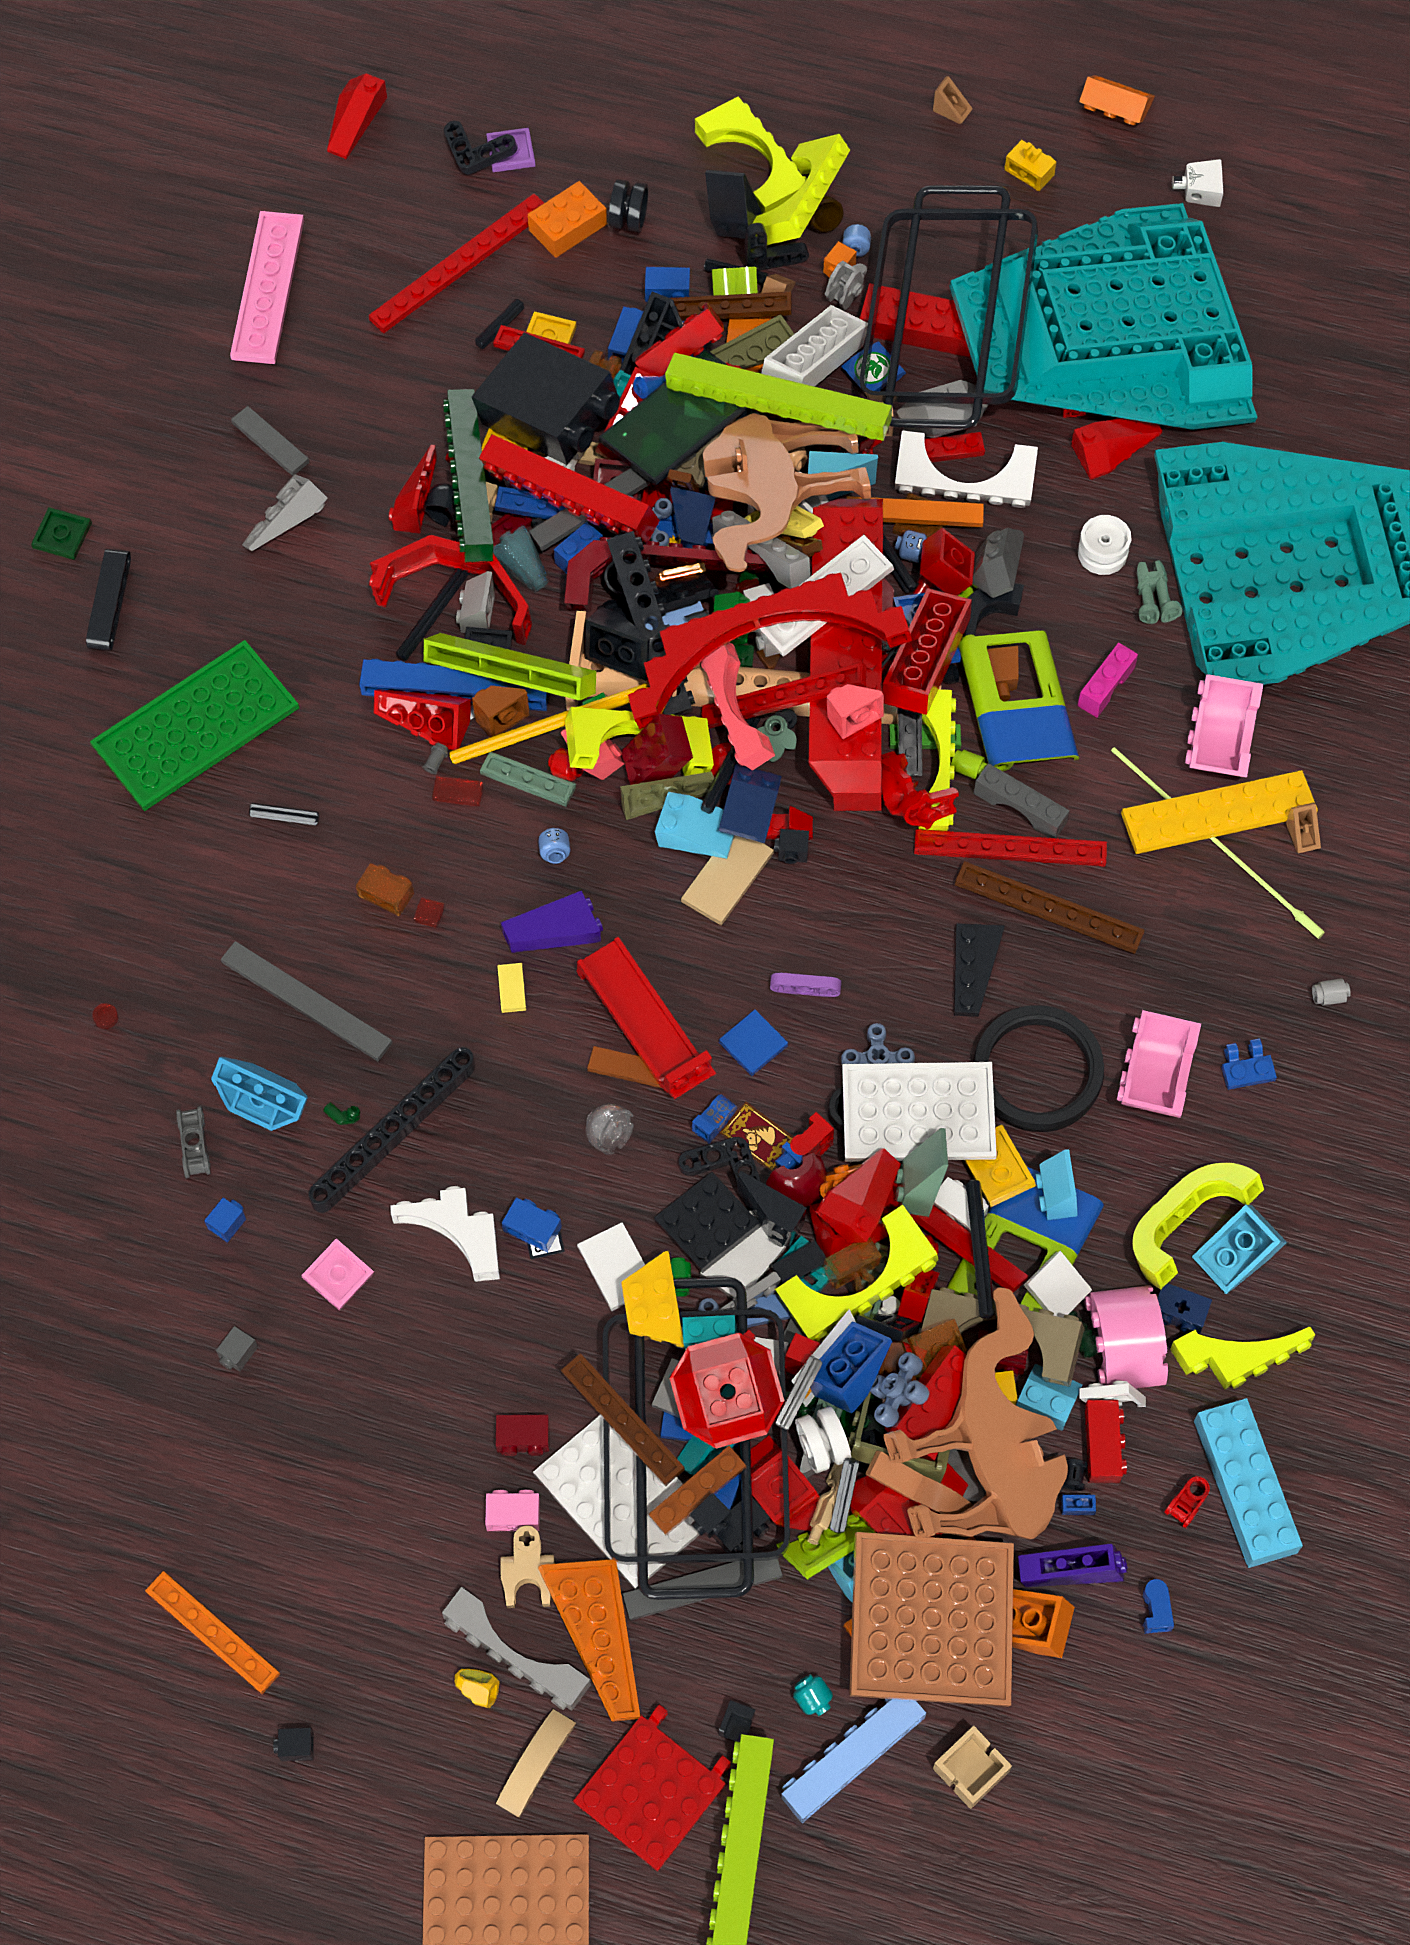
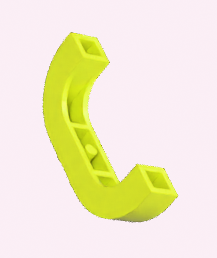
M1215 1163L1196 1169L1172 1187L1142 1217L1134 1231L1133 1250L1145 1278L1154 1286L1162 1289L1178 1274L1173 1257L1160 1249L1163 1241L1203 1202L1210 1198L1229 1196L1245 1205H1249L1264 1191L1260 1175L1240 1164Z

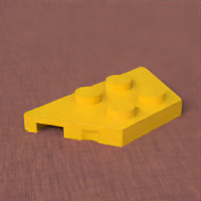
M665 1251L621 1282L630 1334L641 1337L648 1336L651 1340L666 1341L682 1348L684 1347L672 1268L669 1251Z

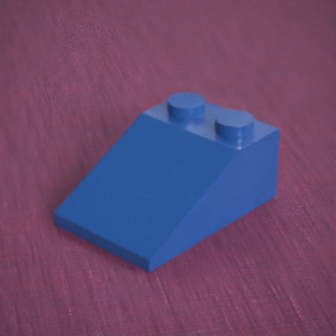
M852 1321L819 1359L822 1361V1366L810 1387L813 1395L852 1414L868 1396L892 1343L891 1338Z

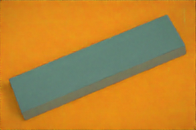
M489 752L480 769V774L565 807H567L576 789L575 783L493 752Z

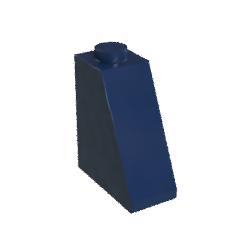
M671 486L669 500L673 507L672 515L678 543L682 544L683 548H692V545L705 546L716 498L711 495Z

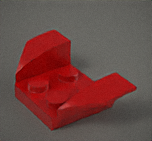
M769 1435L751 1448L752 1496L775 1525L784 1527L782 1448H779ZM788 1456L790 1529L811 1532L813 1527L810 1526L820 1496Z

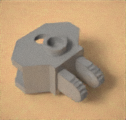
M844 261L838 263L830 276L825 292L826 299L830 302L836 299L844 311L849 308L854 298L859 296L863 290L862 284L867 267L860 263L854 266Z

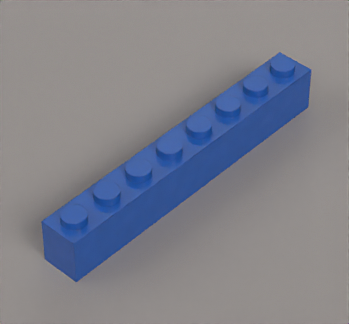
M363 659L359 683L361 694L365 696H374V690L376 689L468 698L471 699V705H473L472 698L475 694L492 685L525 689L528 696L529 710L547 711L549 700L548 692L426 663L412 664L403 661L388 662L380 659Z

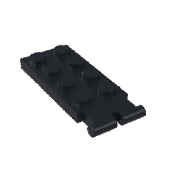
M700 575L699 578L689 581L674 580L669 585L657 586L659 593L655 594L657 603L662 602L665 613L696 604L698 601L706 598H715V595H719V591L706 575ZM626 597L617 601L608 600L603 605L597 606L598 609L603 607L620 613L629 622L634 623ZM642 598L638 605L642 608H647L650 606L651 600L649 598Z

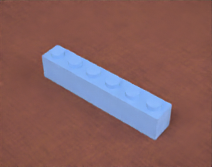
M885 1699L884 1701L887 1704L880 1710L877 1708L871 1710L864 1717L866 1722L859 1728L857 1725L851 1727L844 1734L846 1738L839 1745L836 1742L830 1745L823 1752L825 1754L823 1759L818 1763L816 1760L810 1762L803 1769L805 1774L798 1780L794 1777L782 1787L784 1792L781 1795V1799L802 1824L925 1719L926 1712L916 1701Z

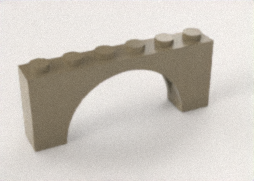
M943 1287L939 1291L932 1289L917 1347L926 1350V1355L935 1357L943 1346L952 1345L955 1339L967 1328L983 1321L997 1320L995 1301V1315L991 1319L981 1318L977 1295L964 1293V1296L954 1294V1290ZM1019 1304L1031 1323L1034 1337L1041 1348L1043 1356L1042 1377L1044 1381L1070 1387L1085 1328L1084 1325L1079 1321L1078 1317L1072 1315H1064L1063 1318L1057 1317L1049 1310L1039 1309V1312L1030 1311L1029 1307Z

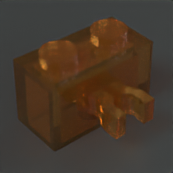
M869 1237L867 1242L853 1243L825 1258L822 1269L835 1290L855 1280V1288L859 1293L864 1290V1287L861 1285L860 1276H862L863 1280L868 1281L871 1286L876 1280L868 1271L879 1266L882 1256Z

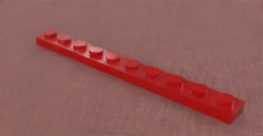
M532 194L369 314V320L383 334L529 227L528 214L543 205L544 202L537 195Z

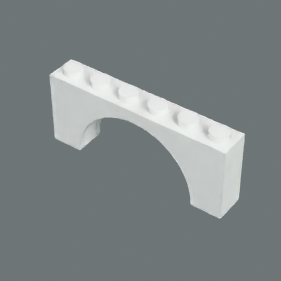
M902 431L895 479V489L899 490L900 493L912 494V492H920L921 495L927 497H934L937 494L944 495V498L951 500L961 497L967 498L966 500L969 502L985 500L993 505L1010 503L1016 508H1025V505L1030 506L1038 447L1015 444L1010 461L997 475L978 483H962L947 478L933 466L925 449V433Z

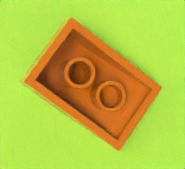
M1013 1589L1012 1647L1038 1655L1062 1658L1075 1607L1063 1596Z

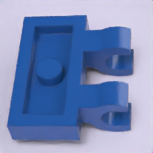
M1260 1039L1250 1040L1248 1050L1251 1059L1239 1061L1237 1044L1226 1045L1227 1049H1224L1227 1063L1222 1064L1221 1068L1227 1090L1276 1080L1277 1076L1271 1055L1263 1056Z

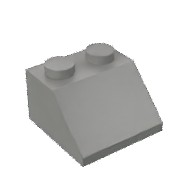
M487 571L466 581L465 590H461L460 604H462V608L457 610L456 623L460 624L461 633H466V627L490 629L495 599L492 572Z

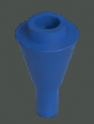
M666 375L660 377H636L633 384L634 392L640 398H646L666 381Z

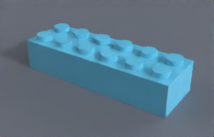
M1248 1399L1198 1412L1194 1423L1247 1567L1251 1568L1297 1554L1303 1545Z

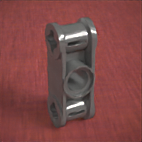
M202 1106L186 1111L177 1109L176 1115L180 1130L185 1178H190V1175L200 1173L211 1174ZM191 1139H200L196 1145H188V1142Z

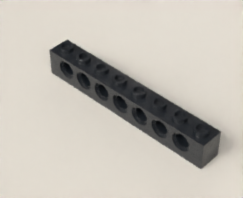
M634 531L607 539L635 627L650 639L649 661L654 657L666 656L665 649L662 652L653 650L656 642H662L660 631L665 630L670 625H664L662 617L666 616L662 602L657 603L655 594L659 592L655 580L650 581L648 572H651L648 559L642 558L640 551L644 550L640 536L635 537ZM634 554L637 558L634 563L627 564L624 562L625 556ZM641 576L644 578V581L641 585L634 586L631 583L632 578ZM642 598H649L651 600V604L647 608L640 607L638 603ZM649 620H656L659 624L656 629L649 630L646 628V623ZM687 676L678 686L681 689L680 693L677 696H671L663 711L665 715L680 716L693 711L691 705L695 704L692 691H686L684 685L685 682H688Z

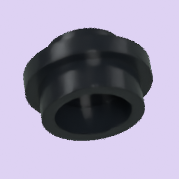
M786 708L775 713V715L781 716L786 720L788 729L791 730L796 726L797 715L793 710ZM776 724L775 726L780 729V725Z

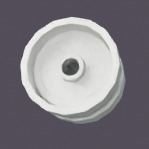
M1099 515L1085 523L1078 546V558L1083 567L1099 575H1110L1119 571L1126 563L1131 544V531L1127 524L1111 515Z
M831 1406L817 1411V1423L808 1414L795 1419L801 1446L815 1473L829 1469L830 1457L838 1465L843 1464L845 1458H851L846 1435Z

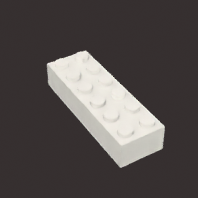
M830 305L765 357L761 374L816 386L863 347L868 323Z

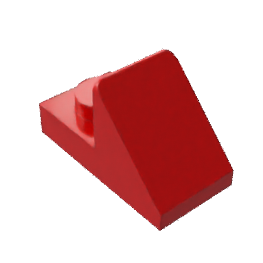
M789 806V814H772L766 839L780 838V829L809 831V840H812L813 817Z

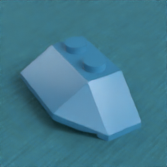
M221 1056L211 1078L228 1111L270 1131L300 1120L308 1096L296 1083L250 1062Z

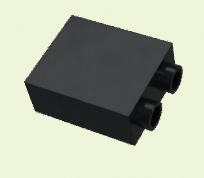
M525 332L472 395V400L482 425L566 465L569 464L577 452L582 453L589 448L594 437V431L604 419H611L616 414L620 405V397L617 394L610 371Z

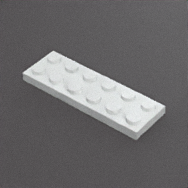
M863 535L806 581H815L824 578L828 574L841 572L848 595L850 596L860 590H869L891 573L894 567L871 541ZM786 622L763 627L758 630L784 657L827 622Z

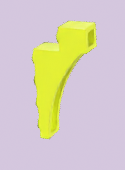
M1307 1327L1299 1332L1278 1339L1259 1342H1235L1199 1335L1194 1330L1173 1341L1170 1350L1186 1375L1191 1372L1198 1374L1208 1367L1207 1364H1209L1224 1390L1230 1386L1235 1389L1247 1381L1245 1378L1253 1374L1257 1377L1268 1370L1267 1366L1273 1363L1277 1365L1284 1363L1290 1358L1289 1355L1295 1351L1302 1353L1312 1346L1311 1342L1315 1337V1333L1311 1327Z

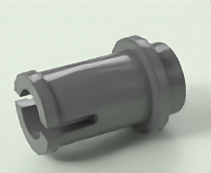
M436 743L431 747L432 752L423 766L424 770L430 774H437L443 759L448 757V748L441 743Z

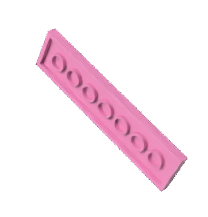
M260 211L230 353L231 360L268 364L276 363L304 224L303 215Z

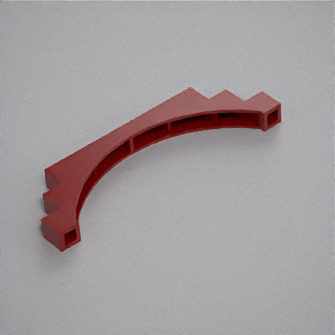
M840 572L828 574L824 578L815 581H806L802 585L791 589H782L778 593L769 596H760L754 601L739 603L732 608L723 611L718 610L702 618H693L680 625L669 626L665 630L660 631L666 656L654 657L650 661L644 662L650 687L640 688L628 694L634 720L639 729L646 727L658 714L663 713L669 699L679 684L702 660L737 637L763 627L795 621H825L855 627L871 633L886 641L889 648L911 642L913 640L902 606L889 607L879 613L872 590H860L854 593V595L849 596Z

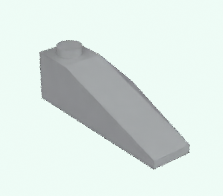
M294 474L277 494L276 498L279 501L274 506L268 507L265 511L266 519L264 522L261 521L256 524L242 545L248 550H255L311 517L314 513L320 512L328 498L309 479Z

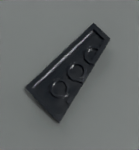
M956 923L954 1016L979 1017L1005 925Z

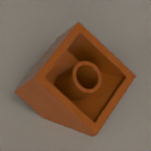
M491 685L487 689L478 691L472 698L475 721L489 738L504 733L530 715L528 696L525 689Z

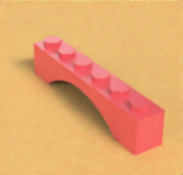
M728 642L702 660L701 666L707 672L709 678L707 682L714 691V701L721 710V720L728 729V739L735 748L737 762L754 770L774 757L775 753L769 737L756 728L749 726L739 710L736 698V682L741 663L734 645Z

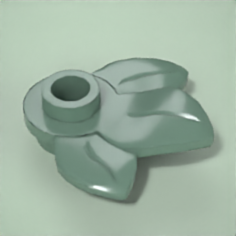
M781 716L769 717L764 726L757 729L769 737L775 756L769 759L771 762L779 760L785 748L790 750L796 748V735L792 730L788 729L786 720ZM779 724L780 729L773 731V726Z

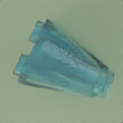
M524 525L519 527L513 534L508 531L499 538L501 543L493 546V553L502 567L529 589L532 588L534 592L542 589L549 580L532 537Z

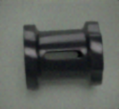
M1066 1459L1068 1473L1062 1487L1071 1491H1084V1472L1088 1468V1463L1078 1459Z

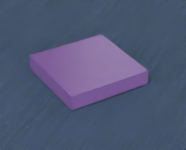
M529 128L486 133L487 142L502 135L510 134L515 138L518 145L517 152L514 155L492 164L493 172L535 167Z

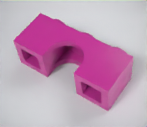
M1118 642L1080 692L1078 707L1098 718L1110 702L1111 695L1118 683L1123 685L1135 669L1138 654Z

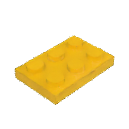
M1003 1125L995 1128L996 1159L964 1160L974 1179L980 1181L982 1193L990 1207L1036 1186L1034 1178Z

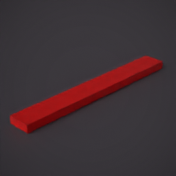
M861 662L736 696L739 710L743 718L748 719L827 698V695L834 688L843 687L847 684L866 687L867 665ZM715 702L702 705L701 718H707L709 729L724 725L721 720V710Z
M916 829L914 854L1105 867L1107 842Z
M893 1183L887 1201L896 1208H899V1202L895 1201L898 1184ZM934 1205L929 1217L910 1214L917 1224L974 1266L972 1238L968 1230ZM988 1246L991 1279L1014 1293L1027 1281L1028 1275Z

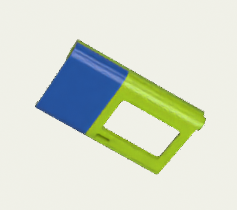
M1030 631L986 636L967 635L963 637L958 647L988 763L1004 772L1010 769L1014 763L1069 757L1079 760L1046 632ZM1027 643L1030 647L1042 698L1001 701L987 646Z
M1027 1167L1035 1180L1036 1186L990 1207L985 1217L987 1245L994 1250L1002 1234L1008 1232L1048 1251L1040 1268L1058 1251H1061L1073 1265L1104 1204L1093 1195L1075 1188L1078 1216L1047 1220L1046 1211L1041 1212L1039 1197L1044 1196L1043 1188H1037L1036 1174L1040 1172ZM963 1258L947 1288L954 1290V1294L964 1296V1293L977 1295V1290L974 1288L976 1284L975 1267ZM1027 1290L1020 1304L1029 1307L1030 1311L1039 1312V1309L1043 1308Z

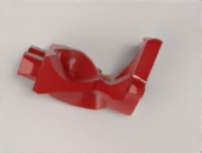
M892 751L881 755L883 801L892 815L904 817L905 821L912 826H922L930 829L935 821L957 813L956 807L953 804L954 799L959 796L957 789L951 787L928 793L925 789L916 791L914 788L918 785V781L912 780L911 776L907 774L908 762L905 754L896 755ZM940 803L938 806L932 807L933 804Z

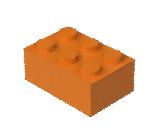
M578 181L528 214L529 231L557 258L607 225L606 207Z

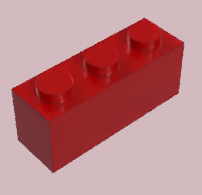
M1087 1400L1085 1426L1088 1483H1120L1123 1475L1127 1473L1126 1459H1122L1121 1449H1125V1434H1120V1424L1124 1423L1123 1408H1119L1118 1400Z

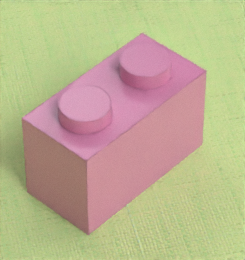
M494 1490L492 1494H486L485 1525L487 1531H517V1529L526 1525L532 1526L539 1531V1493H534L532 1490H520L519 1494H508L506 1490Z

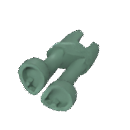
M1160 560L1154 561L1152 572H1148L1146 562H1139L1137 566V588L1139 589V595H1142L1143 605L1139 608L1138 612L1140 620L1147 624H1154L1159 620L1160 616L1161 621L1166 623L1181 616L1182 606L1180 603L1170 600L1167 588L1168 578ZM1155 590L1157 591L1160 613L1158 606L1155 605L1153 598V592Z

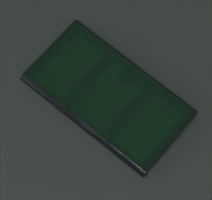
M706 348L695 357L727 365ZM665 381L599 436V442L650 483L657 486L668 476L669 469L676 470L748 408L739 407L732 403L718 402L703 396L698 397L682 391H674L667 388Z

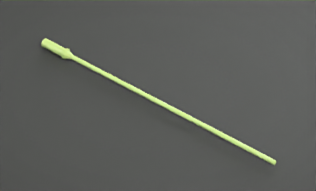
M1115 747L1112 748L1111 751L1162 797L1171 799L1170 796ZM1216 837L1209 838L1287 907L1294 915L1296 921H1299L1318 939L1323 936L1325 932L1305 915L1304 911L1295 909Z

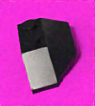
M653 291L651 292L620 368L624 373L632 375L635 367L638 368L635 359L657 341H664V337L672 329L683 327L682 319L672 299Z

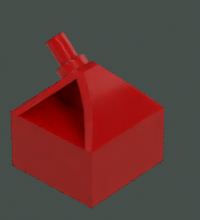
M944 528L935 532L923 541L919 585L913 594L925 593L927 588L930 589L932 587L940 592L957 596L973 584L975 552Z

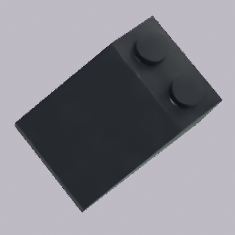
M706 170L710 220L717 236L745 239L746 228L753 223L756 216L763 214L745 173Z
M600 607L586 619L585 659L646 681L648 677L644 662L649 661L650 639L622 614Z
M740 1171L737 1181L738 1194L753 1216L760 1222L761 1228L770 1237V1241L779 1247L784 1245L790 1248L805 1223L807 1208Z

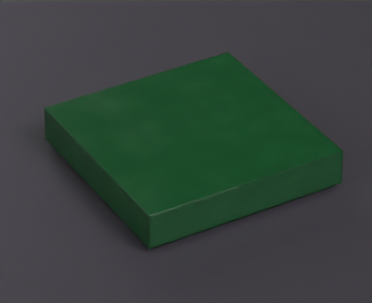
M48 507L31 546L33 549L75 560L92 521L90 518Z

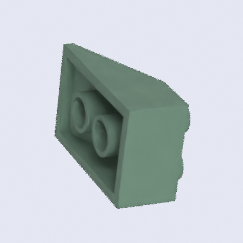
M946 1128L938 1129L903 1159L901 1167L897 1172L894 1183L898 1184L895 1201L899 1202V1207L903 1205L909 1214L929 1217L948 1167Z

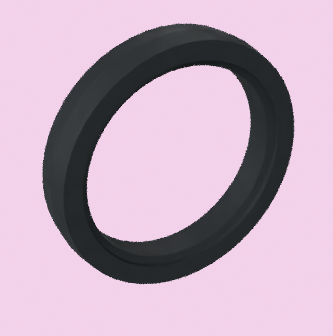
M1030 1005L1006 1012L993 1021L983 1033L977 1045L973 1062H989L991 1051L996 1043L1010 1031L1028 1025H1044L1064 1032L1079 1045L1088 1065V1082L1084 1091L1073 1103L1060 1110L1046 1113L1030 1112L1012 1105L1000 1095L993 1084L994 1115L1012 1127L1030 1132L1056 1131L1077 1122L1093 1106L1103 1085L1104 1060L1096 1037L1077 1017L1055 1007Z

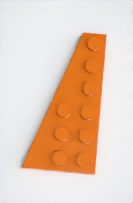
M599 1560L540 1565L538 1569L611 1721L638 1719L641 1716L616 1561Z

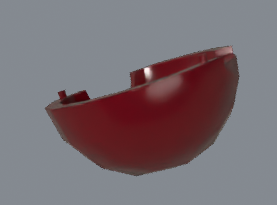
M808 1153V1155L802 1157L803 1163L797 1169H787L783 1165L773 1170L766 1181V1185L804 1207L811 1205L820 1198V1185L825 1183L827 1179V1171L822 1158L814 1153Z

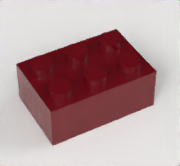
M658 714L621 750L630 785L672 778L693 758L682 716Z

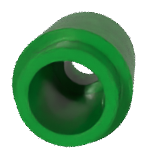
M684 1258L671 1259L673 1279L691 1278V1263L687 1262ZM691 1288L675 1289L676 1297L688 1296Z

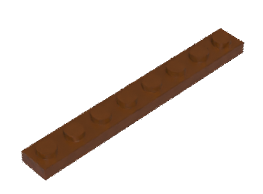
M965 861L955 881V885L1134 954H1136L1145 932L1142 928Z

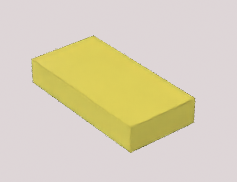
M522 963L498 965L502 1013L526 1011Z

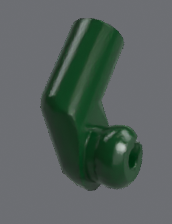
M332 1102L327 1104L323 1110L338 1125L355 1124L360 1119L361 1113L360 1109L356 1106H351V1108L341 1111Z

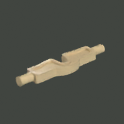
M834 1462L826 1480L831 1490L821 1495L810 1523V1526L813 1528L807 1539L811 1544L818 1545L822 1531L829 1527L843 1464L838 1465Z

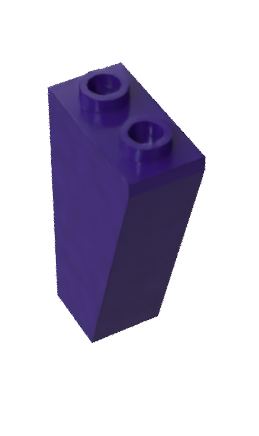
M582 891L501 922L502 933L511 953L597 943L601 941L600 932L603 931L600 919L598 917L594 918L592 914L594 908L590 898H585Z
M1113 1544L1018 1556L1020 1579L1025 1587L1124 1581L1123 1573H1127L1126 1558L1122 1557L1121 1551H1118Z

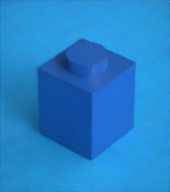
M223 1197L204 1220L208 1230L228 1243L246 1220L243 1212L244 1208L235 1200L229 1202Z

